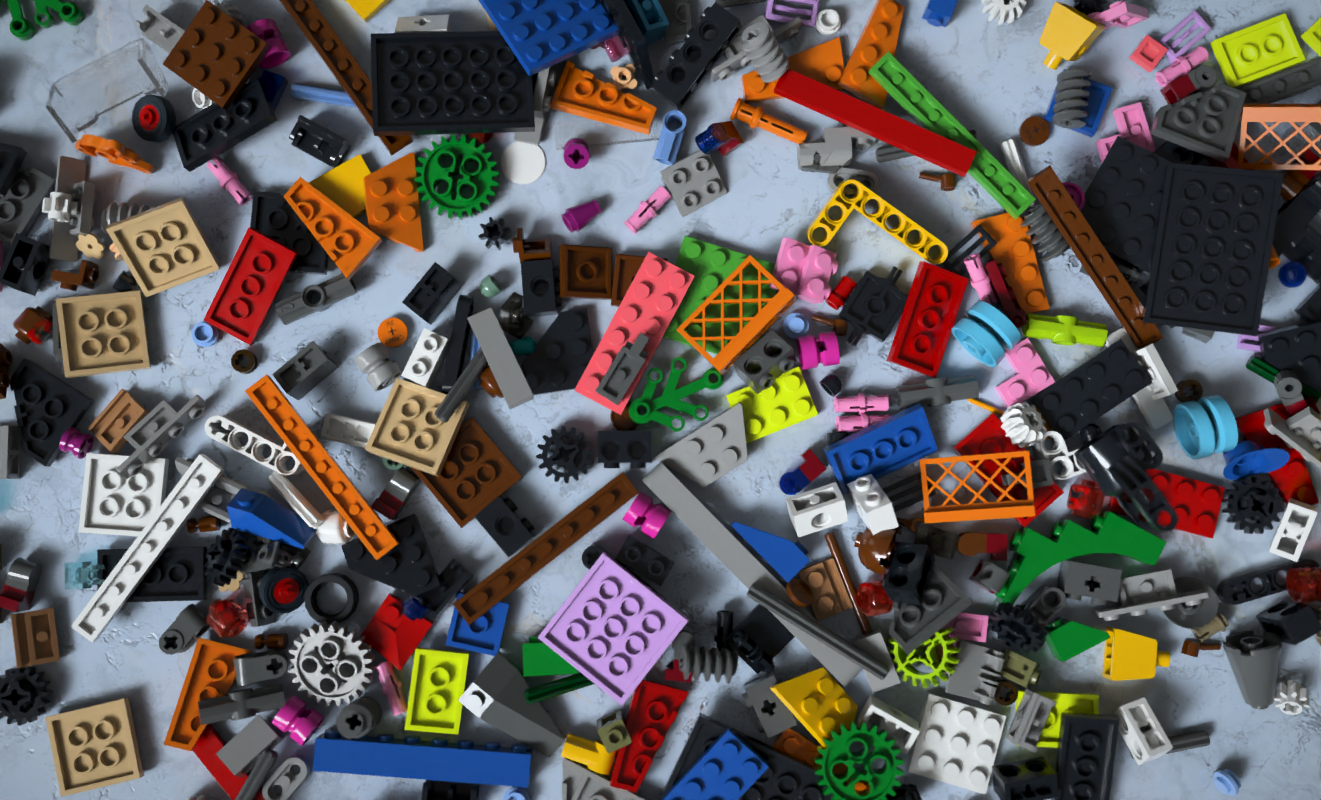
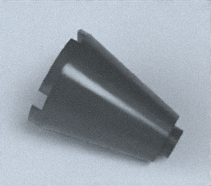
M1253 631L1236 632L1226 636V642L1223 641V648L1245 703L1251 705L1254 709L1268 708L1274 702L1282 650L1281 638L1276 634L1263 631V636L1254 635Z

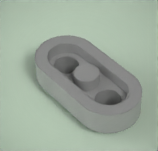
M839 167L835 174H829L827 178V186L832 193L838 186L835 183L836 179H854L860 183L866 182L869 184V189L875 194L880 186L878 176L866 170ZM852 183L847 184L844 188V196L854 197L857 193L856 186Z
M294 755L285 760L262 788L264 800H287L309 775L310 765L307 759L300 755ZM296 764L300 767V773L294 772L293 765ZM276 785H280L282 787V793L276 792Z

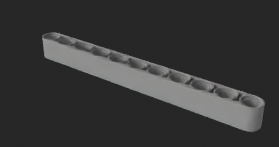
M661 462L642 479L660 500L748 589L753 583H756L817 621L804 607L796 605L789 598L786 589ZM770 611L844 687L863 670L857 664Z

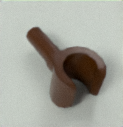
M920 172V179L941 182L942 191H953L955 188V177L952 174H942L940 176Z
M816 314L813 315L812 320L833 326V331L836 335L846 336L847 323L844 320H833Z
M896 517L897 523L907 527L910 532L923 533V531L915 530L914 524L916 521L925 523L924 519L917 517L902 519Z
M1185 640L1181 653L1198 658L1199 649L1220 650L1221 646L1219 643L1204 644Z

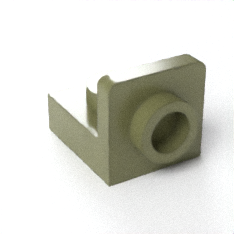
M1006 649L1003 657L1006 660L1003 662L1001 672L996 671V673L1026 688H1030L1032 684L1036 685L1042 673L1039 670L1040 664Z
M621 709L597 720V731L607 753L631 744L632 739L626 728L625 717Z

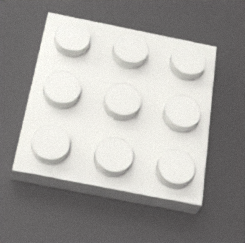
M87 453L79 532L139 536L165 501L169 459L150 458L144 464L141 472L127 479L116 469L130 456Z
M927 692L919 720L920 733L913 743L906 770L986 795L1006 716Z

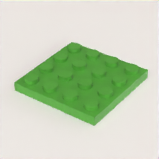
M684 236L675 266L689 272L695 278L663 338L693 347L676 329L749 255ZM753 257L772 275L775 263ZM752 264L743 271V281L758 280V270ZM761 274V280H768ZM769 284L762 285V298H773L776 290L768 288ZM739 285L728 286L724 290L725 300L740 299ZM743 285V299H758V285ZM721 294L715 300H721ZM743 303V317H754L758 313V303ZM711 304L706 309V318H721V304ZM725 304V318H740V304ZM721 322L706 323V337L721 336ZM725 322V336H736L740 332V322ZM743 322V328L748 322ZM692 323L685 331L691 337H702V323ZM725 340V346H726L731 340ZM696 341L702 347V341ZM706 341V351L717 355L721 351V341Z

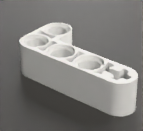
M216 415L210 417L205 423V432L210 438L280 474L294 476L301 474L305 469L285 442L282 445L229 417ZM219 424L223 428L231 430L230 434L221 432V429L218 428ZM246 433L249 440L243 447L240 443V437ZM269 445L272 453L266 459L263 455V449ZM289 457H293L295 467L289 471L286 467V461Z
M1124 431V437L1128 441L1129 434L1127 431ZM1046 432L1043 434L1040 442L1033 445L1038 460L1048 458L1053 480L1068 479L1087 472L1074 455L1082 446L1068 450L1062 435L1058 432ZM1047 436L1053 441L1051 450L1046 449L1044 446V439ZM1056 461L1062 465V472L1059 475L1053 470Z

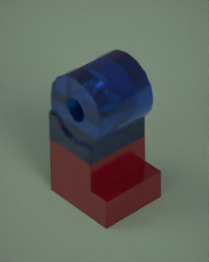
M732 121L713 123L708 126L706 131L695 137L698 148L706 155L719 150L722 156H726L744 143Z
M810 448L800 455L804 462L792 472H786L780 476L778 487L784 494L795 495L827 469Z

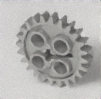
M323 621L319 627L314 623L309 630L305 629L294 640L293 643L295 645L289 650L293 655L290 656L287 662L294 665L288 670V673H296L292 682H300L302 684L298 691L306 689L308 691L307 699L315 695L317 704L322 699H325L327 706H330L333 700H335L337 706H340L344 700L350 704L354 697L358 699L363 691H366L370 685L369 683L374 678L372 672L376 665L370 662L375 658V655L367 654L372 646L362 644L366 637L361 636L357 638L355 636L357 633L356 628L348 632L347 623L342 628H338L337 621H334L330 627L326 621ZM329 643L334 644L337 649L331 648ZM309 658L314 659L317 665L313 664ZM346 663L353 665L354 669L349 668ZM327 678L333 680L335 684L330 683Z

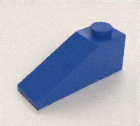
M241 488L227 505L233 529L304 549L317 531V528L309 527L300 516L265 494Z
M735 521L730 524L787 583L810 561L806 556L809 551L799 541L794 544L790 540Z

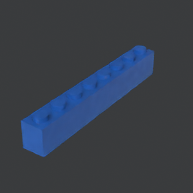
M331 729L325 730V733H322L315 739L313 771L528 788L531 783L534 749H527L525 744H512L511 747H501V743L485 742V745H474L472 740H458V743H447L448 739L432 738L431 741H421L419 736H405V739H395L393 734H378V737H368L367 733L359 738L348 739L342 736L338 730Z

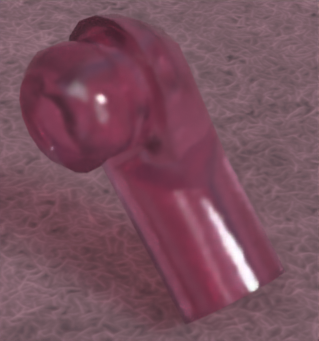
M613 38L590 48L597 49L601 47L605 49L611 62H616L622 58V54Z

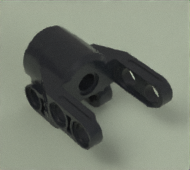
M1128 422L1113 425L1074 453L1104 496H1113L1134 525L1142 529L1154 528L1162 532H1169L1177 526L1178 515L1152 479L1146 474L1148 469H1155L1161 465L1163 453L1141 424ZM1131 427H1134V428H1136V429L1138 430L1139 436H1138V434L1135 432V430H1134L1133 428H1131ZM1125 430L1129 434L1128 441L1124 437ZM1149 488L1153 492V500L1151 502L1141 489ZM1125 491L1133 502H1125L1122 499V492ZM1166 511L1169 513L1171 521L1168 526L1161 527L1157 524L1159 512ZM1139 512L1142 513L1149 524L1143 525L1139 522Z

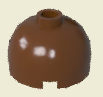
M898 525L899 527L892 530H883L875 535L866 527L864 533H858L855 547L859 548L858 557L867 569L884 576L887 574L885 568H890L891 554L895 552L898 543L895 540L896 534L902 535V526Z

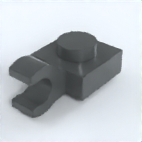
M1048 458L1031 461L1033 489L1054 485ZM1025 463L1019 464L1021 472L1025 468ZM1025 472L1020 479L1027 484ZM1010 474L1001 475L1003 486H1008L1015 480Z

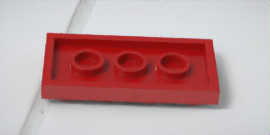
M252 227L248 228L206 313L204 321L249 345L254 344L299 252Z
M925 261L919 262L887 358L888 362L936 378L952 332L951 328L954 326L969 281L968 278Z
M994 413L989 414L952 447L959 456L1027 451L1024 447H1019L1018 444H1012L1009 436L1005 437L1006 431L1001 428L1003 423ZM1030 455V462H1031V461H1036V460ZM1012 457L1005 466L1013 473L1021 472L1019 464L1025 463L1024 457ZM999 458L997 460L1003 464L1007 458ZM986 459L979 465L978 469L991 478L1000 466L992 459ZM980 460L970 462L975 466ZM1002 469L993 481L1006 490L1010 485L1003 486L1001 475L1009 473ZM974 471L975 475L985 485L987 480L978 472ZM1054 481V485L1033 489L1035 516L1016 517L1015 520L1022 527H1026L1064 493ZM991 483L987 486L997 499L1003 494ZM1021 483L1015 484L1008 491L1016 500L1028 499L1027 490L1024 489V485ZM1005 495L1001 501H1009L1011 499Z
M1148 469L1146 474L1152 479L1178 515V524L1174 529L1213 539L1225 487L1156 469ZM1149 488L1141 489L1151 502L1153 500V492ZM1123 491L1122 499L1127 503L1133 502L1127 493ZM1113 496L1110 497L1107 511L1128 517ZM1166 511L1159 512L1157 524L1164 527L1168 526L1171 521L1169 513ZM1139 512L1138 520L1148 522L1142 513Z

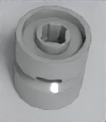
M382 342L368 347L354 359V363L363 374H368L366 380L376 392L394 383L396 378H400L403 373L396 361L389 360L391 354Z

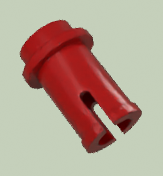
M843 276L825 302L835 310L844 307V301L857 284L851 278Z

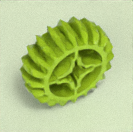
M942 627L935 633L936 636L926 640L908 656H906L905 651L893 638H889L888 642L893 644L894 648L888 649L890 654L895 655V658L892 659L893 664L897 663L899 665L896 668L897 674L905 672L903 681L906 682L912 678L913 686H918L921 682L923 688H928L930 683L934 686L940 685V679L944 682L949 680L947 672L951 674L956 672L955 667L951 663H960V659L955 657L954 653L961 652V648L953 647V643L959 641V638H950L949 636L953 632L952 627L946 629ZM942 644L943 658L940 664V659L937 656V648L939 647V645ZM930 645L925 651L926 655L918 656L923 650L922 646ZM921 661L927 667L930 666L933 672L925 673L917 670L912 665Z

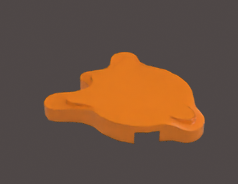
M84 134L81 139L77 140L75 145L78 151L97 157L98 154L109 159L108 163L133 168L147 174L153 173L155 168L153 165L144 162L145 160L135 154L133 150L124 147L123 144L113 139L108 140L99 136Z

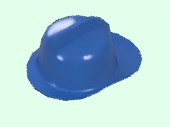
M1245 440L1237 443L1234 450L1223 452L1227 464L1223 470V475L1228 480H1238L1243 477L1272 472L1288 463L1290 456L1284 449H1265L1260 444L1251 440Z

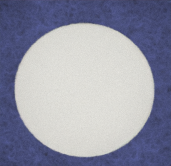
M516 141L504 150L501 157V168L504 175L510 181L517 184H529L536 181L542 175L545 169V156L538 145Z

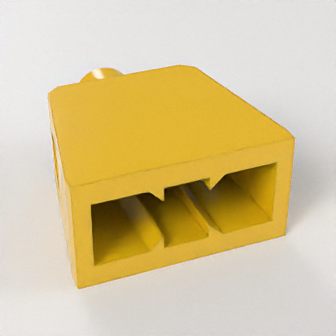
M1055 2L1039 40L1041 45L1050 50L1043 64L1056 70L1063 58L1068 61H1077L1102 33L1105 26L1066 3Z
M1106 626V632L1109 633L1111 638L1105 640L1102 677L1114 681L1149 679L1155 677L1156 666H1169L1170 653L1157 650V640Z

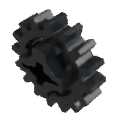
M561 426V433L551 429L552 437L549 438L544 435L545 445L538 444L537 446L543 450L542 454L536 455V458L543 459V463L539 465V468L548 469L545 474L546 477L554 474L555 482L564 477L565 483H569L571 476L578 481L579 472L588 473L584 468L585 465L593 464V462L588 460V456L593 455L594 451L587 450L591 441L583 442L582 439L585 434L582 432L578 436L575 435L576 428L574 427L571 428L570 432H567L565 426ZM562 437L572 438L578 443L573 445L565 444ZM554 442V453L548 458V450ZM562 448L567 451H573L569 455L570 460L568 462L565 459H557L562 454ZM583 452L582 461L577 467L575 464L576 457ZM558 464L564 465L568 472H559L553 466Z
M1243 477L1241 482L1233 481L1232 486L1234 489H1225L1229 497L1222 499V502L1227 504V508H1224L1222 513L1230 514L1226 520L1227 523H1235L1234 529H1244L1246 534H1253V532L1255 534H1263L1264 529L1272 530L1273 525L1271 522H1280V518L1276 516L1277 512H1284L1283 508L1278 507V503H1281L1283 498H1276L1275 496L1279 489L1269 488L1271 482H1261V477H1252V479L1250 477ZM1249 488H1255L1260 493H1255L1253 490H1249ZM1245 518H1250L1251 520H1255L1256 522L1250 523L1246 521Z
M229 527L228 530L224 529L221 536H216V543L211 544V549H208L206 553L208 561L204 564V567L207 568L204 576H207V582L224 587L225 584L230 585L231 578H237V571H242V565H245L247 559L245 552L249 550V547L245 546L249 540L245 537L246 533Z
M1006 602L1005 605L999 603L989 615L988 623L993 625L991 630L997 632V638L1006 640V645L1010 646L1012 644L1017 651L1023 649L1026 653H1029L1030 650L1036 653L1047 640L1046 636L1048 633L1043 630L1045 625L1038 623V617L1031 616L1029 609L1023 611L1019 604L1013 607L1009 602Z
M32 666L28 668L7 669L5 674L0 675V719L8 717L7 724L10 725L17 721L18 726L26 724L27 721L29 723L38 720L37 716L46 713L43 707L51 705L52 702L47 699V696L53 694V690H47L46 686L51 681L42 680L45 674L43 671L35 674L36 667ZM18 693V694L28 695V696H27V697H24V696L15 695V694Z

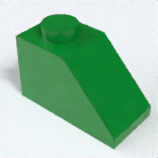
M1061 617L1050 620L1047 627L1043 629L1048 633L1046 642L1054 658L1062 662L1111 638L1107 632L1068 619H1061Z
M539 635L529 636V641H524L522 644L524 676L578 674V670L537 638Z

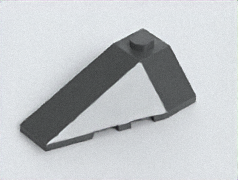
M499 651L458 701L481 720L550 758L566 737L549 711H545L540 702L533 704L526 702L524 691L530 687L523 678L522 670Z

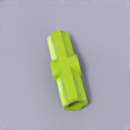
M1028 313L1026 314L1028 324L1022 327L1023 336L1051 340V343L1059 345L1080 344L1103 347L1108 334L1106 324L1078 321L1077 317L1065 315L1050 317Z

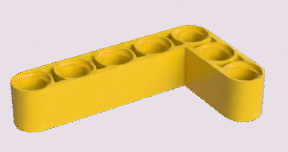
M845 179L837 186L807 229V238L813 245L825 246L831 241L852 210L855 209L929 263H943L948 256L947 246L942 241L854 179ZM852 183L856 186L857 193L852 198H846L843 193L844 188L847 184ZM870 199H875L878 204V208L874 213H867L865 210V204ZM838 205L841 208V215L838 219L831 220L828 217V210L831 206ZM896 214L899 219L897 226L888 228L886 225L887 217ZM817 227H823L826 231L825 238L821 241H815L812 237V232ZM917 229L919 232L918 241L909 243L907 240L908 233L911 230ZM933 245H938L940 248V253L936 258H930L928 255V250Z

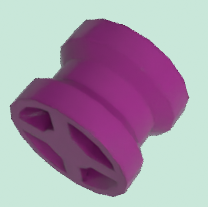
M572 138L566 142L563 155L566 165L573 169H581L587 165L590 157L589 146L586 141L581 138Z
M70 427L63 434L59 443V449L66 453L72 452L76 458L83 459L93 447L94 436L89 433L82 434L79 429Z

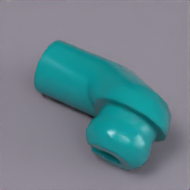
M529 336L508 342L514 355H529L535 350L536 342Z

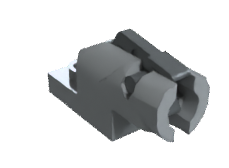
M852 127L824 128L821 138L822 142L814 140L798 143V170L835 174L839 167L850 165L852 147L867 149L874 145L876 138Z

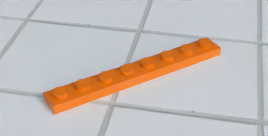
M265 375L246 389L245 392L376 561L399 544L398 540L269 375Z

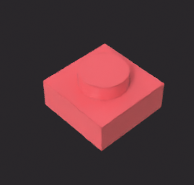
M1146 35L1129 59L1150 73L1168 49L1149 35Z

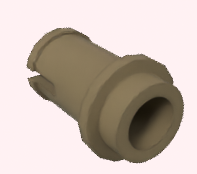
M1218 612L1208 625L1191 629L1197 640L1202 643L1219 631L1225 632L1229 623Z

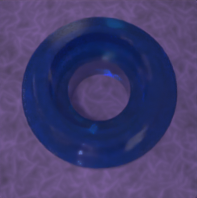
M1297 262L1285 263L1278 272L1280 282L1288 288H1295L1303 284L1307 275L1305 267ZM1289 271L1293 273V279L1289 277Z
M410 596L408 600H403L401 603L404 608L402 610L403 614L413 621L416 618L423 620L427 608L425 606L421 607L418 604L419 601Z

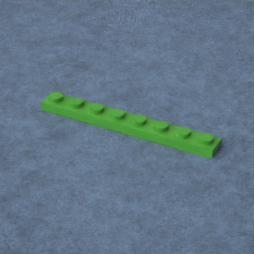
M889 52L869 70L868 73L923 128L977 151L968 173L1014 219L1019 217L1036 200Z

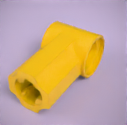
M568 733L561 757L585 764L590 770L597 773L609 775L618 750L607 753L602 740L592 741Z

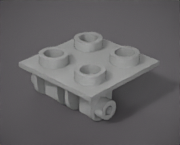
M706 147L660 171L661 179L664 185L668 187L682 217L727 194Z
M959 640L958 647L961 648V652L956 653L955 657L960 659V663L952 665L955 667L956 672L950 673L945 692L990 705L991 701L995 700L996 687H993V685H999L995 678H1001V674L996 673V671L1001 672L1003 662L1006 660L1003 658L1004 653Z

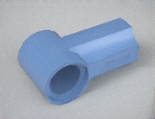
M669 111L664 117L663 127L653 159L660 163L673 165L676 162L682 139L687 129V120L681 111ZM672 120H679L682 126L677 130L669 128L668 124Z

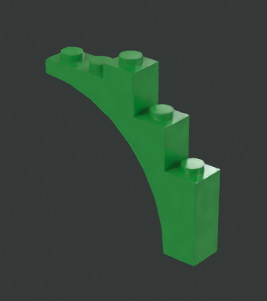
M1100 511L1099 514L1097 513L1091 520L1090 531L1071 520L1060 519L1059 522L1057 521L1050 531L1051 539L1030 528L1021 527L1020 530H1016L1010 539V544L1012 545L1009 551L1018 556L1013 558L1008 565L1007 572L1010 576L999 594L995 592L997 597L994 602L1002 603L1003 605L1009 602L1013 606L1021 592L1038 575L1053 565L1076 556L1091 553H1112L1126 556L1146 565L1155 566L1167 542L1110 511Z

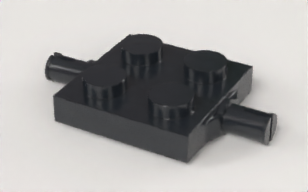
M893 266L886 279L877 277L869 271L864 273L838 316L850 322L855 328L847 339L848 343L853 341L851 345L856 347L863 334L870 335L881 343L885 341L902 314L908 298L895 285L903 273L902 270L899 269L897 271L898 268Z

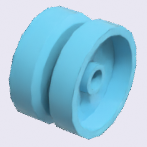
M977 301L967 311L968 318H961L951 328L952 334L972 356L987 366L996 367L1005 357L1004 349H1013L1021 340V334L1002 312L984 301Z
M1217 394L1199 398L1197 402L1193 400L1177 404L1173 409V426L1177 440L1183 451L1191 459L1205 458L1211 456L1213 452L1223 453L1234 450L1237 446L1238 429L1235 417L1229 405L1221 396Z

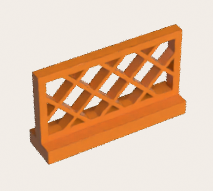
M1243 104L1237 162L1241 169L1321 170V158L1313 164H1306L1299 157L1311 146L1321 155V149L1315 144L1321 139V134L1311 140L1302 131L1311 122H1319L1321 124V104ZM1247 122H1260L1266 130L1256 139H1253L1246 132ZM1266 122H1275V123H1274L1273 125L1269 126ZM1281 122H1289L1296 130L1282 140L1272 129ZM1295 122H1304V123H1303L1301 126L1298 127ZM1270 132L1280 143L1266 153L1257 142ZM1299 132L1309 143L1295 153L1286 142ZM1247 138L1251 143L1245 147V140ZM1253 145L1264 155L1255 163L1243 162L1244 153ZM1283 145L1292 157L1285 163H1276L1270 155ZM1267 158L1271 163L1261 162H1263ZM1296 159L1299 163H1291V162Z
M749 255L676 330L723 375L733 365V362L744 354L796 301V298L788 288L786 289L759 262ZM752 264L758 270V280L743 281V271ZM761 274L768 280H761ZM773 284L779 292L773 298H762V285ZM739 285L740 299L725 300L724 290L728 286ZM743 285H758V299H743ZM721 294V300H715ZM743 303H758V313L754 317H743ZM711 304H721V318H706V309ZM725 304H740V318H725ZM721 322V336L706 337V323ZM725 322H740V332L736 336H725ZM743 322H748L743 328ZM692 323H702V337H691L685 330ZM725 340H731V341L725 346ZM696 341H702V347ZM706 341H721V351L714 358L706 352Z
M1029 451L920 459L925 523L1035 516ZM1012 457H1024L1025 468L1018 476L1005 466ZM999 458H1007L1003 464L997 460ZM986 459H992L1000 466L991 478L978 469L979 465ZM980 460L975 466L970 462ZM960 461H964L973 468L963 480L951 471L952 467ZM953 462L948 468L944 464H942ZM937 463L945 472L935 482L927 475L926 464ZM1002 469L1015 478L1006 490L993 481ZM974 471L987 480L979 492H976L965 483ZM1025 472L1027 484L1020 479ZM947 473L960 482L951 494L938 485ZM928 481L933 484L930 490L928 489ZM1019 481L1027 488L1028 499L1016 500L1008 491ZM990 483L1003 493L994 502H988L980 495ZM962 485L975 494L973 499L966 504H961L953 497ZM937 487L948 498L942 505L930 506L929 494ZM1005 495L1011 499L1009 501H1001ZM977 497L983 501L980 503H973ZM950 499H951L953 502L956 503V504L946 505Z

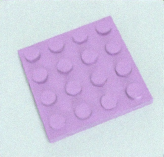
M603 552L537 638L620 705H623L689 619L607 553Z

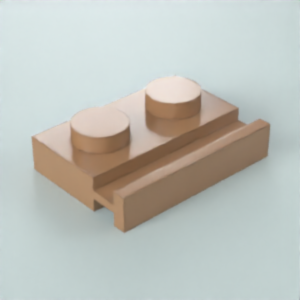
M121 389L88 427V430L93 432L95 437L110 452L117 454L127 442L123 436L150 412L129 391Z
M831 557L798 572L800 580L807 584L813 594V602L810 606L817 621L853 608L834 558Z
M54 607L10 615L16 668L60 661Z

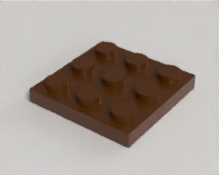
M206 0L163 62V65L220 107L228 110L271 46Z
M473 417L460 426L439 477L412 468L461 528H464L475 518L474 516L523 478Z

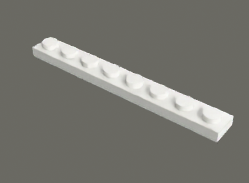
M198 455L71 625L74 630L92 643L99 639L223 473L224 469L206 455Z

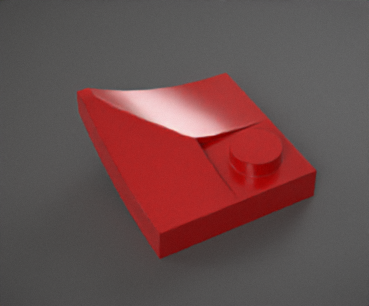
M390 593L361 636L366 637L364 639L366 644L371 645L373 649L401 671L434 621Z

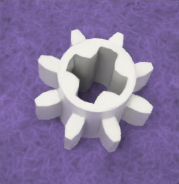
M50 192V198L44 197L42 212L48 213V219L51 221L70 222V216L76 217L78 202H71L72 195Z
M1288 680L1280 683V689L1276 688L1274 697L1275 707H1280L1282 712L1296 715L1302 712V706L1309 707L1307 688H1302L1300 683Z

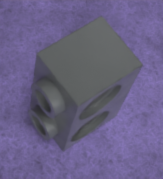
M771 330L736 359L733 365L738 377L754 392L759 394L764 389L772 386L781 374L788 372L797 360L793 348Z

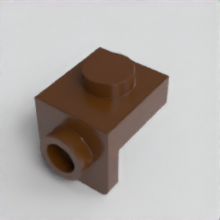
M523 227L517 228V237H513L514 253H519L520 262L551 259V238L525 239Z
M82 260L79 274L53 270L51 280L61 283L60 288L77 291L78 287L93 290L94 284L99 278L98 264Z

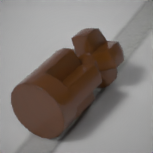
M215 516L201 517L198 522L195 518H191L186 522L188 533H195L198 528L200 532L219 531L221 529V520Z
M287 633L270 634L265 638L264 634H259L255 636L254 646L256 649H262L265 645L267 649H287L288 635Z

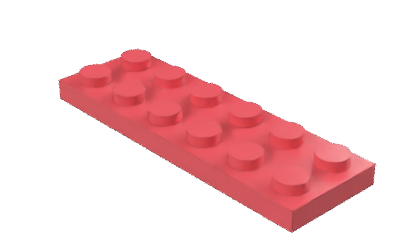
M648 252L574 391L622 415L695 276ZM642 333L650 339L643 350L648 353V356L618 406L595 391L622 346H625L627 341L634 344L639 334Z

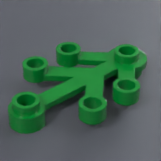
M677 357L671 362V372L662 396L652 400L656 384L662 381L663 373L659 368H652L648 371V381L642 397L632 401L629 406V416L638 424H646L652 420L668 426L674 432H679L685 426V421L681 416L675 415L670 417L656 410L667 406L691 415L697 421H704L709 415V410L706 406H695L680 399L705 388L711 391L717 390L723 383V375L716 369H709L703 374L701 379L676 389L680 375L687 367L685 359ZM677 361L682 362L683 369H675L674 363ZM652 372L659 373V380H652L650 374ZM709 375H716L718 381L716 383H711L709 381ZM639 406H644L647 409L645 415L638 414L637 408ZM699 408L705 411V416L702 418L696 415V410ZM674 419H678L681 421L680 428H674L672 426V421Z

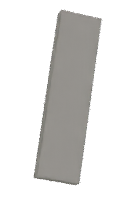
M492 308L468 317V322L509 409L533 400V393Z

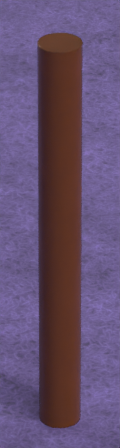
M834 532L824 535L852 603L853 611L862 634L870 633L873 631L836 536Z

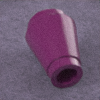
M593 199L592 201L566 209V212L561 217L571 233L574 231L579 232L602 211L597 201Z

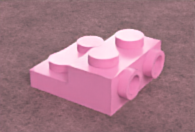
M785 237L782 239L772 276L786 289L788 288L795 295V298L812 304L823 303V300H826L831 292V286L828 285L830 275H834L838 268V261L835 260L837 253L816 245L809 246ZM769 284L768 288L779 291L773 284Z

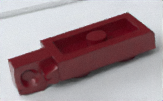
M994 259L985 262L984 266L991 278L1007 318L1016 328L1028 324L1025 311L1016 308L1013 302L1017 301V297L1012 286L1006 288L1003 281L1007 274L1002 263L996 264Z

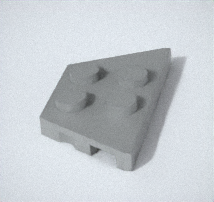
M739 402L655 456L656 459L703 488L748 460L742 403Z
M564 758L562 761V800H650L636 792L610 786L609 778L590 770L576 761Z

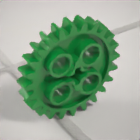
M452 134L451 142H447L444 136H442L441 145L432 141L434 150L424 149L427 158H418L423 167H415L416 172L420 173L421 176L414 178V180L422 184V186L417 188V192L426 193L421 200L424 203L431 201L429 205L430 210L439 207V216L448 211L449 219L452 220L454 214L457 213L459 219L463 220L464 213L467 212L473 218L474 209L480 213L483 212L480 206L482 203L487 206L491 205L487 199L488 196L496 197V194L491 189L499 187V183L493 181V178L499 177L500 174L497 171H492V169L498 166L497 162H489L493 156L492 153L483 154L486 147L482 144L477 148L475 138L470 143H467L465 135L461 137L460 141H457L455 135ZM460 155H463L459 170L463 179H458L456 199L452 200L455 181L451 177L457 175L458 158ZM446 156L453 158V164L449 168L440 166L441 160ZM471 161L479 163V168L474 173L466 171V166ZM447 182L449 184L448 191L443 194L437 193L436 186L438 183ZM467 186L475 189L474 195L469 199L461 196L462 190Z
M851 720L850 728L846 729L840 723L841 731L839 733L831 728L832 738L822 737L826 746H817V751L822 756L814 757V761L821 766L814 768V771L817 775H823L817 779L818 785H826L823 789L824 795L832 793L831 800H887L885 796L887 793L893 796L896 795L892 786H901V782L896 776L904 775V772L897 766L903 764L904 760L901 757H895L901 750L899 747H892L895 743L893 737L885 739L887 735L885 729L877 733V725L875 723L867 729L865 720H862L860 727H856L854 721ZM854 741L863 743L862 749L858 752L849 750L850 744ZM873 746L874 750L867 755L868 749ZM876 758L885 760L883 767L880 769L871 767L872 761ZM855 762H856L857 764L863 763L864 768H863V769L857 768V769L855 770L853 764H854ZM837 763L847 765L846 770L841 774H836L832 771ZM850 778V782L847 785H843V782ZM860 780L868 781L867 788L862 791L856 790L855 784Z

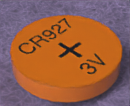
M388 318L379 325L378 338L385 346L396 348L406 342L408 328L402 320Z

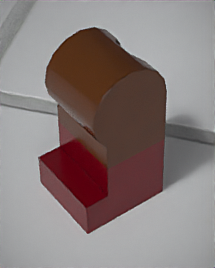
M1309 148L1299 156L1306 164H1313L1319 159ZM1295 159V160H1293L1291 163H1299V162ZM1283 170L1281 172L1284 173L1280 197L1286 202L1291 200L1315 173L1320 170Z
M964 532L958 534L954 539V549L961 555L974 556L978 553H990L991 560L1007 561L1008 534Z

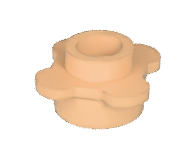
M628 64L626 67L619 68L614 66L611 68L610 73L614 79L613 85L617 87V90H633L637 87V81L634 78L636 69L632 64Z

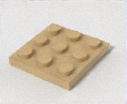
M183 197L107 225L106 230L146 297L220 270V264Z
M140 290L56 299L66 378L151 369L143 299Z
M396 378L365 450L439 477L470 404L462 400L448 422H442L436 418L435 411L447 394Z
M129 697L45 717L61 797L144 776Z

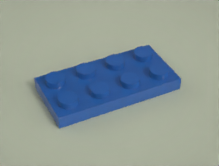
M918 403L825 447L824 451L840 491L843 495L850 493L847 486L848 483L872 474L874 479L877 480L937 452L938 448L924 408Z
M728 727L660 800H738L769 768V763Z

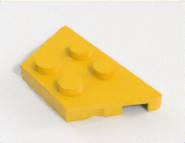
M824 667L813 669L803 675L790 678V680L774 684L770 687L775 695L823 747L826 744L822 737L825 736L831 739V728L839 733L841 731L840 723L848 729L850 728V721L853 720L855 722L858 705Z

